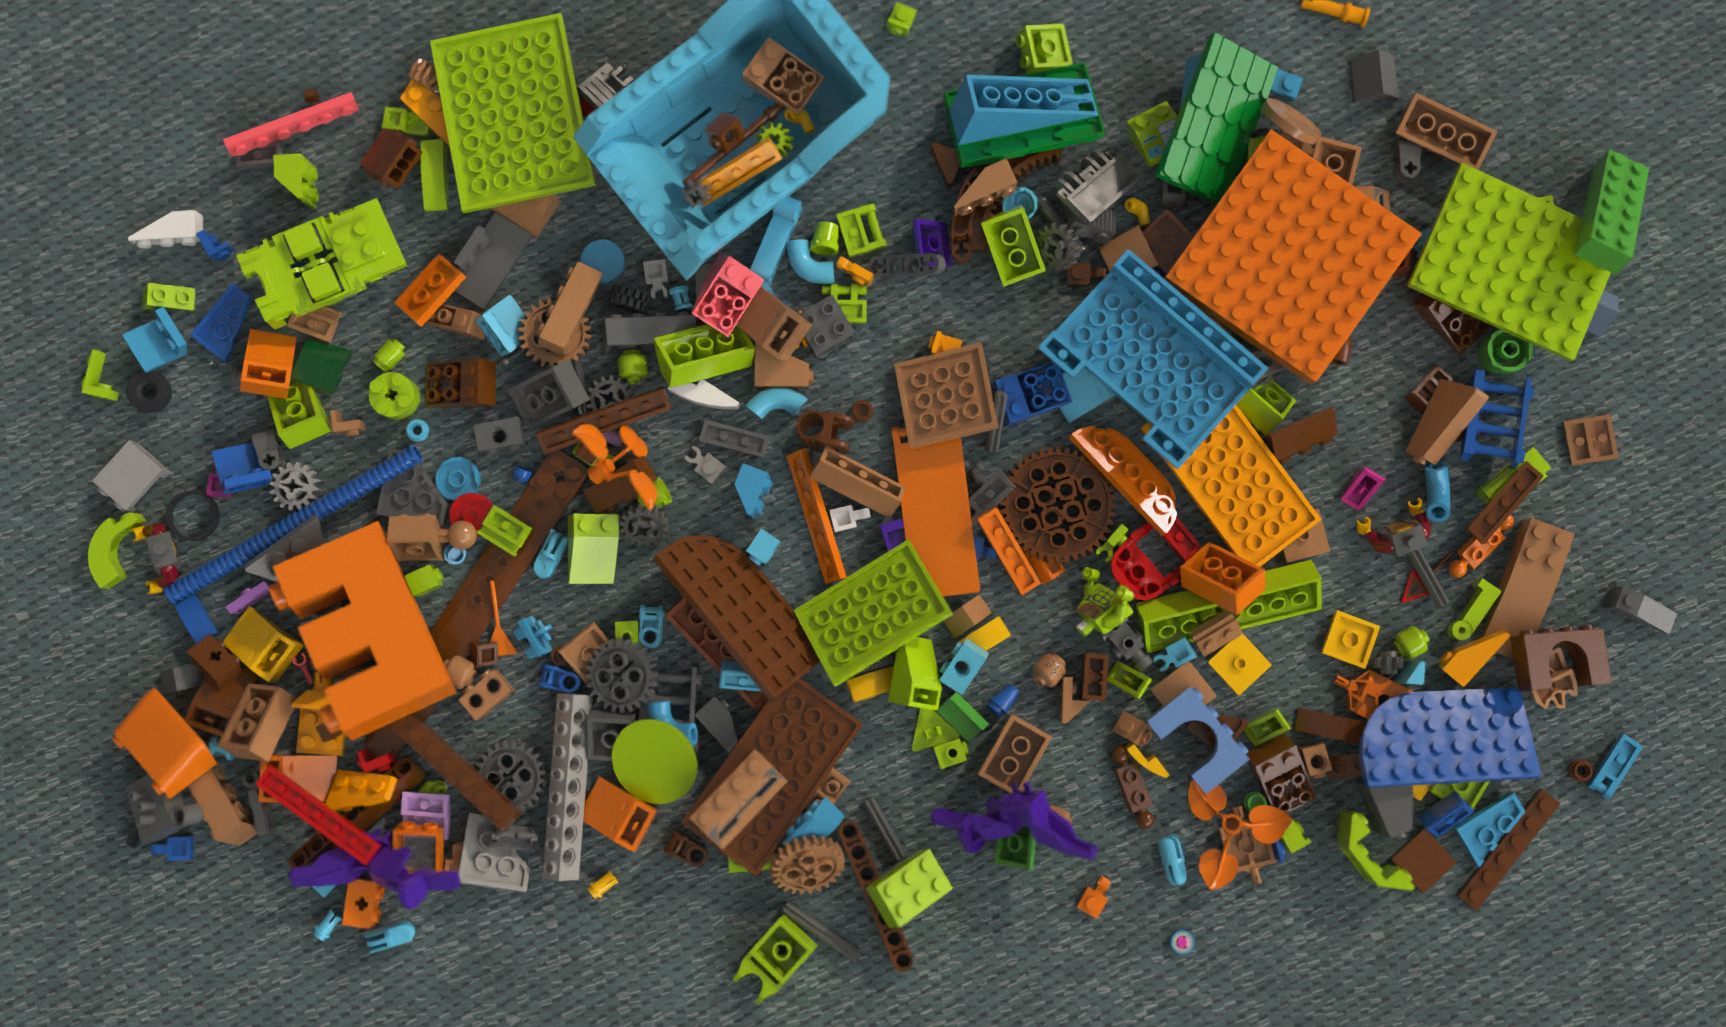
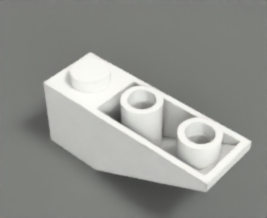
M195 210L172 211L129 236L128 241L137 245L138 248H151V245L159 244L162 247L174 246L173 243H181L186 246L196 245V242H200L196 233L203 230V215Z

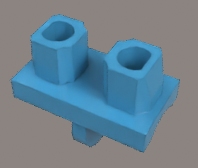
M533 615L518 621L519 625L513 630V633L519 641L525 638L528 639L530 645L524 648V652L529 659L543 656L552 651L553 648L549 643L552 638L548 633L553 629L551 624L544 626L542 621H536Z

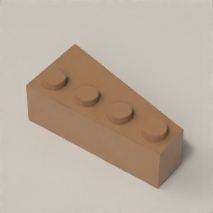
M216 761L217 764L188 785L191 790L190 796L194 802L202 807L203 820L208 822L213 839L218 842L240 846L258 834L248 817L251 815V812L247 806L244 807L237 801L236 798L239 794L230 783H225L224 780L228 777Z

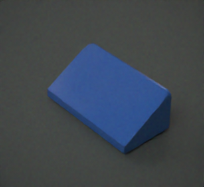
M1453 791L1421 814L1419 819L1426 830L1436 838H1439L1471 815L1474 810L1459 793Z

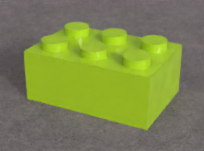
M930 849L918 850L866 887L867 892L889 928L901 927L953 889Z

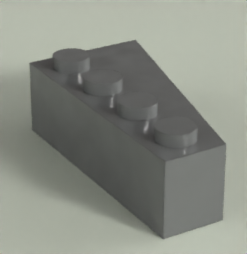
M678 312L676 316H667V313H655L653 317H645L644 314H633L630 318H622V315H610L608 318H605L601 327L603 354L611 353V349L619 348L621 352L637 349V346H641V349L644 350L655 349L654 338L695 328L696 316L689 315V312Z

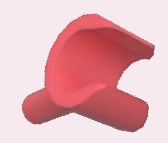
M301 653L304 657V661L301 664H298L297 659L293 657V663L301 668L309 685L313 684L314 680L307 666L309 664L308 657Z

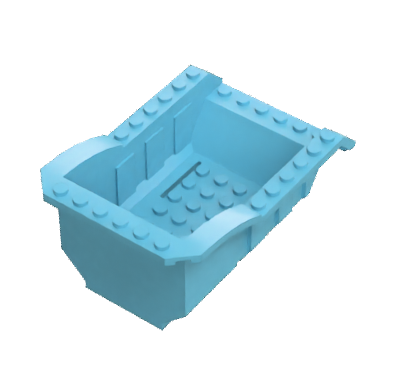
M728 0L698 30V33L590 114L573 138L681 276L687 280L694 275L706 259L804 185L843 147L866 131L878 118L885 114L890 77L828 0ZM770 37L825 77L803 108V110L808 112L816 131L806 135L800 124L792 123L785 119L784 113L787 109H783L778 114L779 117L772 123L774 128L781 123L783 126L782 130L787 128L790 130L789 136L793 137L794 142L790 144L793 150L791 152L786 151L788 157L786 159L782 157V160L778 163L773 164L706 206L695 205L692 208V204L683 202L687 194L682 192L683 187H685L682 180L719 151L709 144V138L705 129L721 112L738 117L743 129H745L763 115V111L767 107L776 104L742 82L743 71L767 38ZM770 122L766 123L764 127L769 129ZM761 128L700 178L705 177L754 147V143L758 141L755 135L756 133H762ZM771 140L775 145L778 144V141L774 142Z

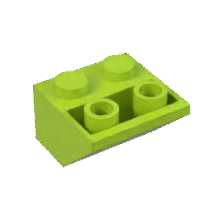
M301 153L273 155L274 177L309 208L316 209V202L319 200L318 190L315 188V180L318 179L317 168Z

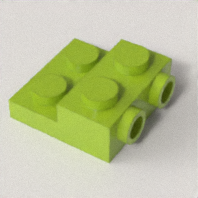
M1064 24L1025 25L1018 32L1016 45L1021 48L1020 64L1023 69H1026V74L1073 65Z

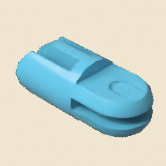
M550 529L533 565L536 576L547 579L555 573L568 546V536Z
M1169 834L1157 842L1161 862L1164 866L1168 882L1175 886L1182 885L1187 877L1184 865L1185 859L1179 837L1176 834Z
M404 920L364 931V938H369L366 940L367 946L371 947L369 953L408 943L415 935V926L413 923Z

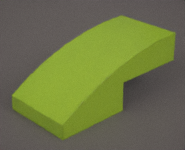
M385 107L382 129L386 128L391 132L396 129L405 135L430 138L431 128L413 112L402 108Z

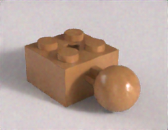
M401 514L389 517L387 543L397 562L443 560L444 542H449L456 549L464 550L470 548L477 539L475 527L467 521H457L449 529H441L436 516L431 514H421L420 516Z

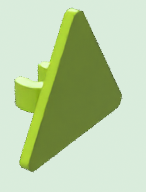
M920 708L912 751H920L959 737V733L934 710Z

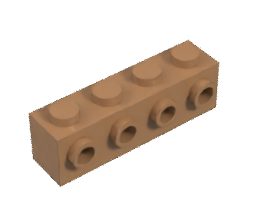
M579 261L575 268L570 267L566 275L568 280L566 286L561 285L556 295V298H558L556 305L551 304L546 317L549 319L546 324L542 323L537 331L536 336H539L538 345L564 356L601 283L602 272Z
M827 446L818 458L810 475V478L888 518H891L901 503L906 489L905 486Z

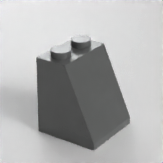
M1363 780L1356 783L1377 834L1397 840L1405 837V832L1412 830L1413 785L1365 788Z

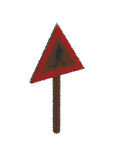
M1451 550L1432 569L1433 573L1439 570L1454 555V550ZM1411 569L1401 604L1430 595L1419 574Z

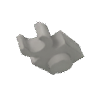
M660 259L643 262L647 286L653 285L650 291L652 299L656 300L657 291H663L664 298H668V291L663 286V283L669 282L666 260Z
M693 446L692 449L697 453V456L691 459L686 455L684 458L691 464H697L698 466L694 471L713 484L726 466L709 453L703 457L699 448Z

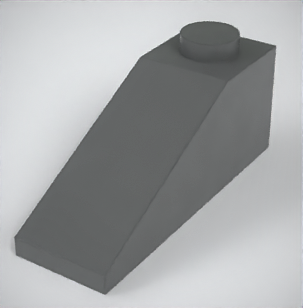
M1625 586L1612 587L1605 608L1668 635L1677 616V613L1655 600Z
M714 696L695 716L730 754L739 741L732 713L728 710L731 706L723 697L718 699L717 696Z

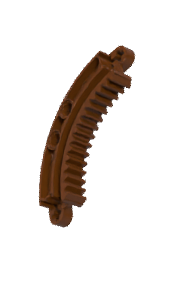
M1062 148L1007 159L1017 183L1020 182L1021 176L1027 177L1028 171L1033 174L1035 166L1042 170L1043 163L1050 167L1051 161L1057 166L1061 159ZM992 163L974 166L960 190L956 203L985 167L992 165ZM1002 196L994 199V202L988 206L982 207L980 205L973 208V211L967 215L961 216L959 214L954 216L953 214L951 254L952 259L956 263L966 264L969 262L972 251L981 250V252H986L990 249L981 222L996 215L1000 201L1003 200ZM962 242L963 251L968 252L964 258H960V254H956L959 252V243Z

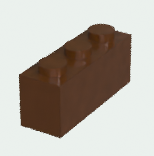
M645 456L636 458L613 472V474L635 469L638 473H645L652 482L658 480ZM628 475L613 478L610 481L605 479L600 484H594L583 491L596 514L603 512L611 514L619 509L617 506L619 503L622 502L624 505L635 499L634 494L637 493Z

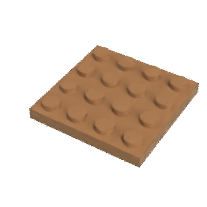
M981 342L894 364L908 443L911 449L999 428Z

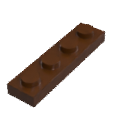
M1527 461L1523 462L1468 524L1465 530L1479 543L1485 544L1544 476Z

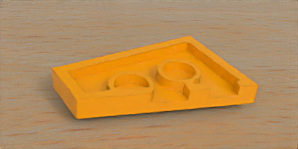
M338 770L325 804L334 811L343 810L346 812L353 810V807L361 805L367 807L390 801L397 779L389 775Z

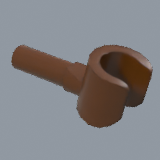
M305 89V102H312V106L317 105L320 98L319 93L314 90Z

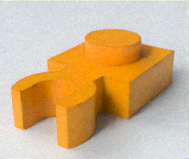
M840 256L836 263L839 269L849 273L852 276L851 279L861 286L863 284L870 286L874 279L873 273L855 263H851L842 256Z

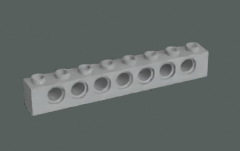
M557 693L543 879L555 881L579 880L588 765L587 716L592 710L593 696Z

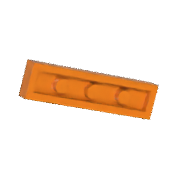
M994 506L976 518L977 522L1019 594L1024 595L1041 584L998 508Z

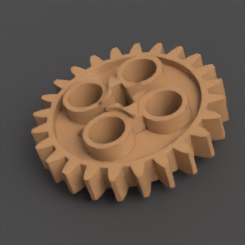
M549 297L545 305L539 300L538 308L531 305L532 313L524 312L527 320L520 319V323L525 326L518 328V332L524 334L518 337L519 342H525L521 349H528L526 353L527 358L534 356L533 364L540 360L541 368H544L546 364H549L550 368H552L554 365H558L568 359L578 362V354L585 356L582 348L589 349L590 347L585 342L591 340V335L585 334L591 331V326H584L589 322L588 318H582L564 356L553 351L547 352L546 348L534 342V339L537 337V331L543 323V317L547 315L551 304L556 305L558 298L555 303H552Z
M812 835L810 839L803 836L802 841L794 838L793 844L786 842V848H778L779 854H773L774 860H770V872L773 883H776L778 888L783 887L784 892L790 889L791 894H794L797 890L800 891V895L805 890L812 894L815 888L821 891V886L829 887L828 882H836L835 876H841V870L845 869L842 848L838 846L837 842L833 843L832 838L825 841L823 835L819 839H816L815 835Z

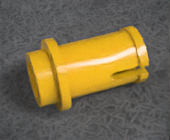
M609 871L595 883L591 882L588 890L595 899L598 897L602 898V894L617 884L618 880Z

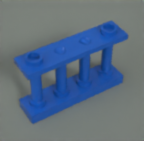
M1476 369L1471 376V387L1478 388L1482 392L1487 390L1520 396L1518 408L1486 402L1463 430L1459 460L1469 461L1472 455L1481 453L1511 459L1510 469L1515 470L1520 463H1523L1525 458V450L1522 449L1528 402L1532 399L1534 387H1531L1532 378H1526L1521 387L1488 382L1487 379H1484L1485 370ZM1486 411L1517 417L1516 427L1513 429L1482 423L1481 420H1478L1479 413ZM1484 432L1514 438L1513 449L1479 444L1478 441H1475L1476 434Z

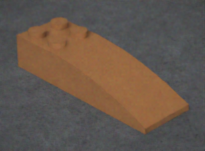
M1534 518L1521 521L1498 587L1502 592L1491 606L1481 638L1500 630L1507 632L1510 637L1520 635L1519 631L1534 630V634H1536L1557 586L1575 535L1574 533ZM1509 637L1495 653L1513 659L1511 639Z

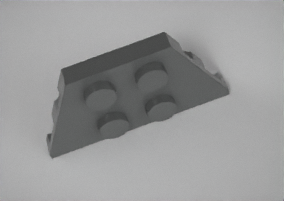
M314 514L244 564V570L279 582L273 566L324 545L318 516Z

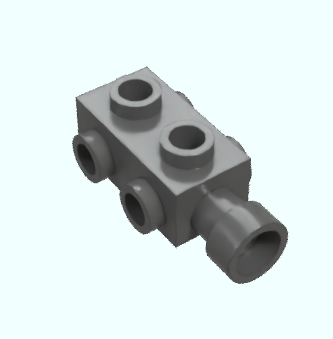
M1128 618L1118 626L1117 630H1111L1107 634L1096 631L1104 642L1109 640L1114 646L1111 648V651L1118 659L1123 657L1124 660H1128L1130 658L1138 672L1143 671L1153 662L1148 654L1145 655L1141 651V648L1145 646L1142 643L1144 638L1136 629L1132 631L1127 625L1129 622ZM1127 639L1131 640L1133 643L1131 648H1127L1125 646V641Z

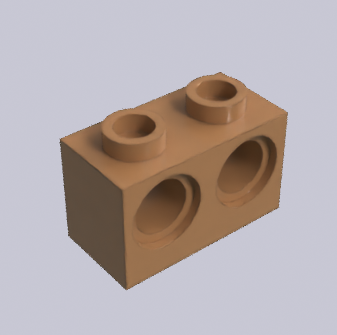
M487 670L479 677L481 680L475 686L471 684L462 691L463 696L459 701L476 721L483 719L515 691L499 670ZM494 679L499 683V689L496 692L490 689V682ZM476 694L482 699L479 707H475L472 703V699Z

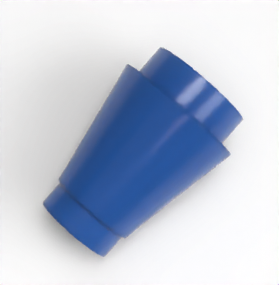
M1009 684L989 699L987 707L994 715L1000 718L1002 715L1007 714L1020 692L1015 686Z

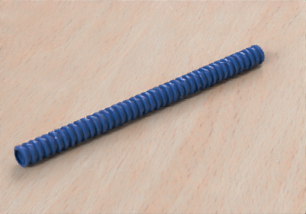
M410 445L408 450L406 448L403 449V452H398L396 457L391 456L390 460L386 459L384 463H379L378 467H372V470H367L366 474L362 473L360 477H355L354 481L349 480L347 485L342 484L341 488L337 487L335 492L330 491L329 495L325 494L323 499L318 498L317 502H311V506L306 505L305 509H299V513L294 512L292 516H287L286 520L282 519L280 523H275L274 527L270 526L268 530H263L262 534L258 533L256 537L252 536L250 541L245 540L244 544L240 543L237 547H233L231 551H226L219 558H214L213 562L209 561L207 565H202L201 569L197 568L195 572H190L189 576L185 575L183 579H178L176 582L171 583L170 586H166L164 593L167 599L173 604L179 603V600L183 601L185 597H190L191 593L195 594L197 589L202 590L204 586H209L216 579L219 580L222 576H226L228 572L231 573L234 569H238L240 565L243 566L246 564V561L249 562L314 514L320 520H323L325 515L330 516L331 512H337V508L342 509L343 505H349V502H354L355 498L359 499L362 494L366 495L367 491L372 492L374 487L378 488L380 484L384 485L386 480L391 481L392 477L396 478L398 473L403 474L404 470H410V466L415 467L416 463H422L420 452L415 446Z

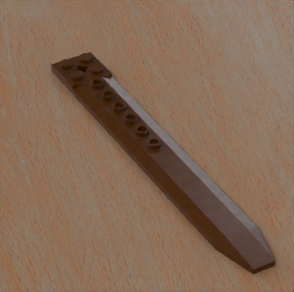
M556 450L547 455L509 513L533 528L522 547H519L517 550V555L513 556L490 542L430 631L443 663L446 659L451 660L456 655L467 660L470 655V642H479L494 619L490 581L493 580L495 584L499 612L543 546L550 529L555 528L589 477L587 473L588 468L562 451ZM562 471L565 472L564 477L566 480L556 483L557 478L555 474H560ZM438 702L415 713L426 721ZM386 725L369 733L364 749H369L374 760L386 754H396L407 742L389 725Z

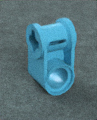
M641 604L639 639L646 647L656 648L662 641L664 605L646 607L645 604ZM654 631L656 633V640L649 644L646 642L645 636L648 632Z

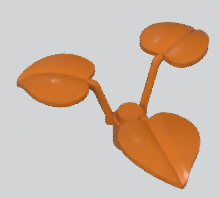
M584 424L572 432V435L580 439L585 447L598 458L593 462L594 465L587 470L589 478L595 484H600L605 479L610 481L613 478L628 475L631 484L643 500L648 511L653 508L657 499V489L645 473H638L633 469L613 474L615 470L614 462L630 450L636 458L646 457L648 454L645 442L630 426L620 427L619 436L627 448L611 460L604 459L608 452L605 447L606 439L596 427Z
M1195 780L1190 782L1188 801L1193 814L1203 821L1211 820L1214 815L1223 819L1222 827L1227 834L1223 851L1209 849L1202 854L1199 860L1200 873L1208 889H1219L1229 884L1238 872L1237 858L1226 854L1231 836L1237 835L1241 831V827L1252 828V835L1257 841L1263 844H1272L1282 838L1287 828L1291 825L1292 818L1278 808L1260 805L1250 811V824L1244 821L1241 822L1237 815L1230 814L1226 816L1219 813V811L1225 808L1227 803L1226 793L1220 786L1217 785L1206 794Z

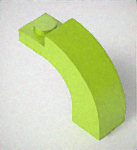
M129 512L121 516L119 520L108 518L94 533L89 545L88 563L91 574L99 588L110 589L128 577L119 563L118 547L121 540L130 533V529L139 527L147 522L142 514Z

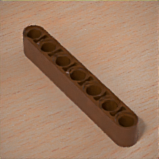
M407 757L400 759L383 774L397 779L390 801L367 807L361 805L353 807V810L345 812L342 810L338 814L360 830L365 831L402 799L404 791L410 792L423 780L425 769L421 765ZM318 831L291 855L289 865L291 868L312 866L323 853L340 846Z
M845 820L839 827V835L889 956L897 970L902 972L908 971L913 966L914 960L901 927L889 928L886 922L879 919L878 915L880 912L869 896L866 887L879 879L880 875L859 825L854 820ZM849 824L853 825L856 829L855 834L850 837L843 833L844 826ZM855 846H861L865 850L862 857L857 858L852 855L851 851ZM868 867L873 870L874 874L870 879H864L861 876L860 872L863 868ZM890 933H898L900 940L897 943L889 942L887 937ZM900 954H906L909 957L908 963L904 965L899 964L896 959Z

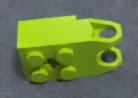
M783 915L742 960L738 973L732 979L737 982L746 974L753 973L758 975L763 983V988L756 1000L760 1004L766 997L776 993L818 945L791 919ZM781 944L788 948L785 953L781 952Z

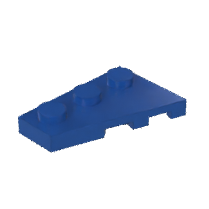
M231 283L190 335L221 360L228 363L252 297L237 285Z

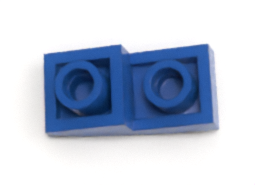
M196 594L175 606L182 622L196 644L209 634L212 636L219 632Z

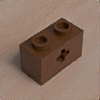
M209 634L190 648L187 653L190 661L221 691L243 674L240 667L242 662L236 654L232 653L230 655L226 651L227 647L219 638L215 640Z
M1083 653L1079 699L1106 701L1109 655Z

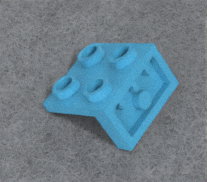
M164 307L155 310V320L123 334V339L146 373L187 355V343Z

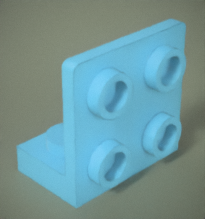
M508 295L476 318L475 321L502 357L512 352L521 343L518 337L524 334L519 333L518 328L525 326L520 323V319L527 320V317L513 297Z

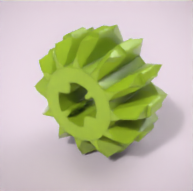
M770 122L769 129L762 126V133H756L755 137L758 141L754 144L757 145L768 137L774 142L778 141L775 147L782 157L786 159L788 157L786 151L791 152L793 150L790 144L794 140L792 136H789L790 130L788 128L782 130L783 126L781 123L774 128L773 123Z

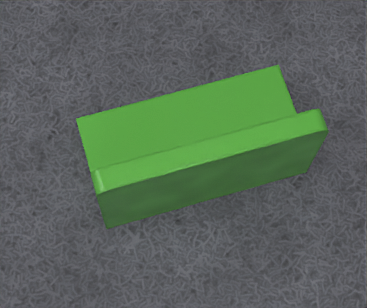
M956 691L937 711L967 742H970L981 730L983 731L989 725Z

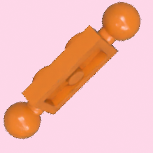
M1510 515L1485 544L1479 543L1472 536L1457 552L1461 559L1454 560L1449 564L1448 571L1450 575L1455 578H1461L1466 574L1467 566L1475 569L1505 539L1501 531L1512 528L1514 525L1513 516Z

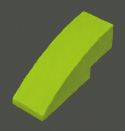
M443 139L421 141V151L423 152L421 154V178L425 212L448 210L449 172L447 170L446 145Z

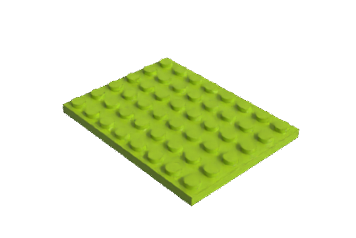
M561 13L430 40L459 199L464 214L596 186L592 162L573 138L584 121L564 19Z
M1461 163L1456 170L1407 286L1571 362L1576 358L1611 272L1575 255L1582 218L1467 164Z

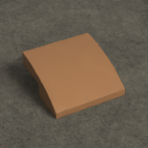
M1139 225L1110 240L1108 244L1105 243L1099 246L1109 271H1111L1113 265L1128 249L1150 268L1158 266Z
M1610 414L1564 421L1572 466L1619 458Z
M1190 661L1174 669L1167 677L1150 689L1162 705L1187 686L1191 687V689L1196 687L1204 696L1201 701L1205 705L1217 696Z

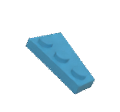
M1509 791L1453 827L1477 867L1483 864L1485 856L1490 850L1493 852L1498 846L1496 843L1505 833H1508L1523 816L1525 810L1515 793Z

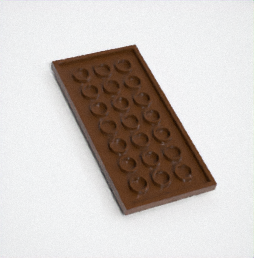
M798 679L771 702L768 700L681 823L757 877L785 837V832L795 823L863 723L806 682ZM755 749L787 782L735 838L722 849L690 819V816Z

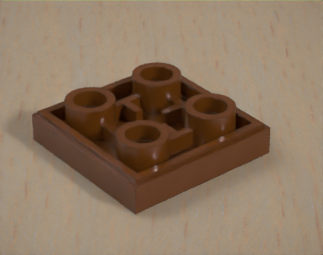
M1425 828L1420 829L1390 858L1400 869L1404 868L1413 878L1411 880L1412 884L1422 894L1457 863Z

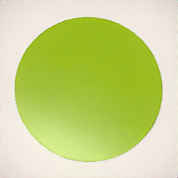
M640 720L624 728L615 740L612 750L613 769L621 785L634 797L652 804H667L683 797L692 787L697 774L696 755L689 740L676 727L660 720Z

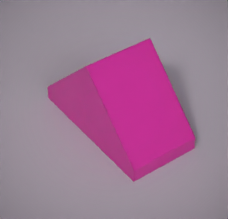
M1366 467L1361 468L1355 472L1340 500L1360 511L1383 484L1385 478Z

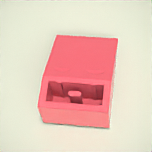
M720 252L707 273L691 313L729 337L763 284L764 279L729 255Z

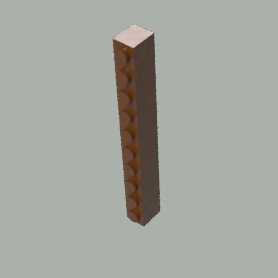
M359 664L337 674L336 677L344 681L369 669L364 664ZM415 712L388 724L500 830H508L522 815L523 812Z

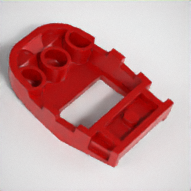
M1177 516L1171 528L1162 538L1183 563L1165 578L1136 545L1141 538L1154 528L1149 522L1134 531L1113 555L1110 564L1112 575L1119 585L1128 587L1133 592L1134 599H1153L1169 587L1174 586L1181 578L1180 567L1202 548L1200 543Z

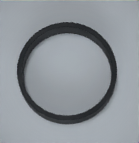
M197 491L182 492L170 501L166 509L168 528L175 536L184 540H203L215 531L219 523V508L216 502L205 493ZM198 494L203 496L211 505L212 521L209 528L203 534L188 538L176 529L173 522V512L181 499L189 495Z

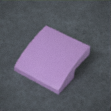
M404 791L402 793L401 806L403 822L412 821L420 825L435 822L438 825L445 826L444 840H448L450 836L449 794ZM405 835V837L436 839V836Z

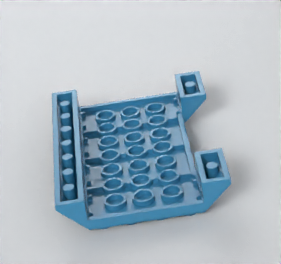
M1129 249L1055 332L1052 331L1038 347L1043 354L1071 378L1076 376L1083 368L1087 369L1147 421L1153 428L1142 440L1177 470L1268 369Z

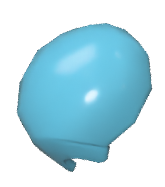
M1017 187L1012 195L1003 198L1002 211L1022 205L1029 219L1037 211V197L1032 190L1025 187Z

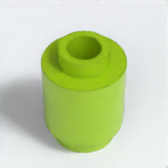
M388 339L374 354L376 357L372 361L385 372L389 369L392 370L405 356L406 353L403 350L406 347L397 339L393 341Z

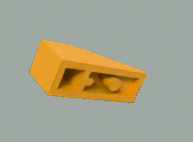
M1500 630L1457 647L1451 652L1447 651L1440 658L1439 661L1441 663L1438 667L1464 687L1510 635Z

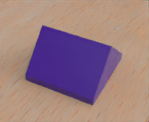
M921 219L912 220L915 254H938L944 257L945 267L952 266L946 223ZM916 259L917 269H918L919 262H918V260ZM936 261L933 263L927 262V266L933 267L936 265Z

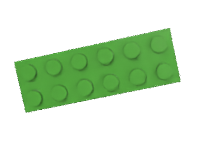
M1610 149L1593 166L1575 250L1576 256L1615 275L1633 258L1649 168Z

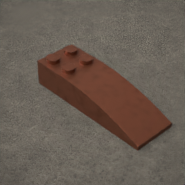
M683 596L664 612L665 617L719 673L722 660L736 661ZM735 689L757 713L760 712L768 701L762 691Z

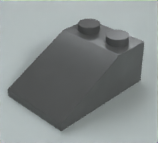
M569 359L507 389L528 429L590 400Z

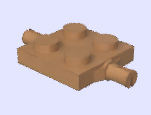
M1242 806L1232 808L1234 815H1237L1241 822L1251 823L1250 819H1245ZM1219 827L1218 829L1222 845L1224 847L1227 834L1224 832L1223 827ZM1241 827V831L1237 835L1231 836L1226 854L1237 858L1238 872H1250L1252 885L1261 884L1259 869L1265 865L1276 863L1272 845L1257 841L1252 835V828Z

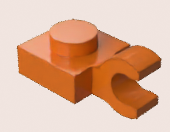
M1101 875L1094 889L1087 886L1076 907L1097 919L1108 900L1103 894L1111 883L1109 879Z

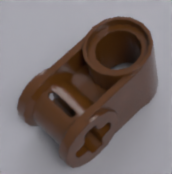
M675 829L672 832L673 837L668 847L663 849L668 855L695 867L704 864L709 858V850L705 845ZM694 849L702 851L703 859L701 861H696L693 858L692 853Z

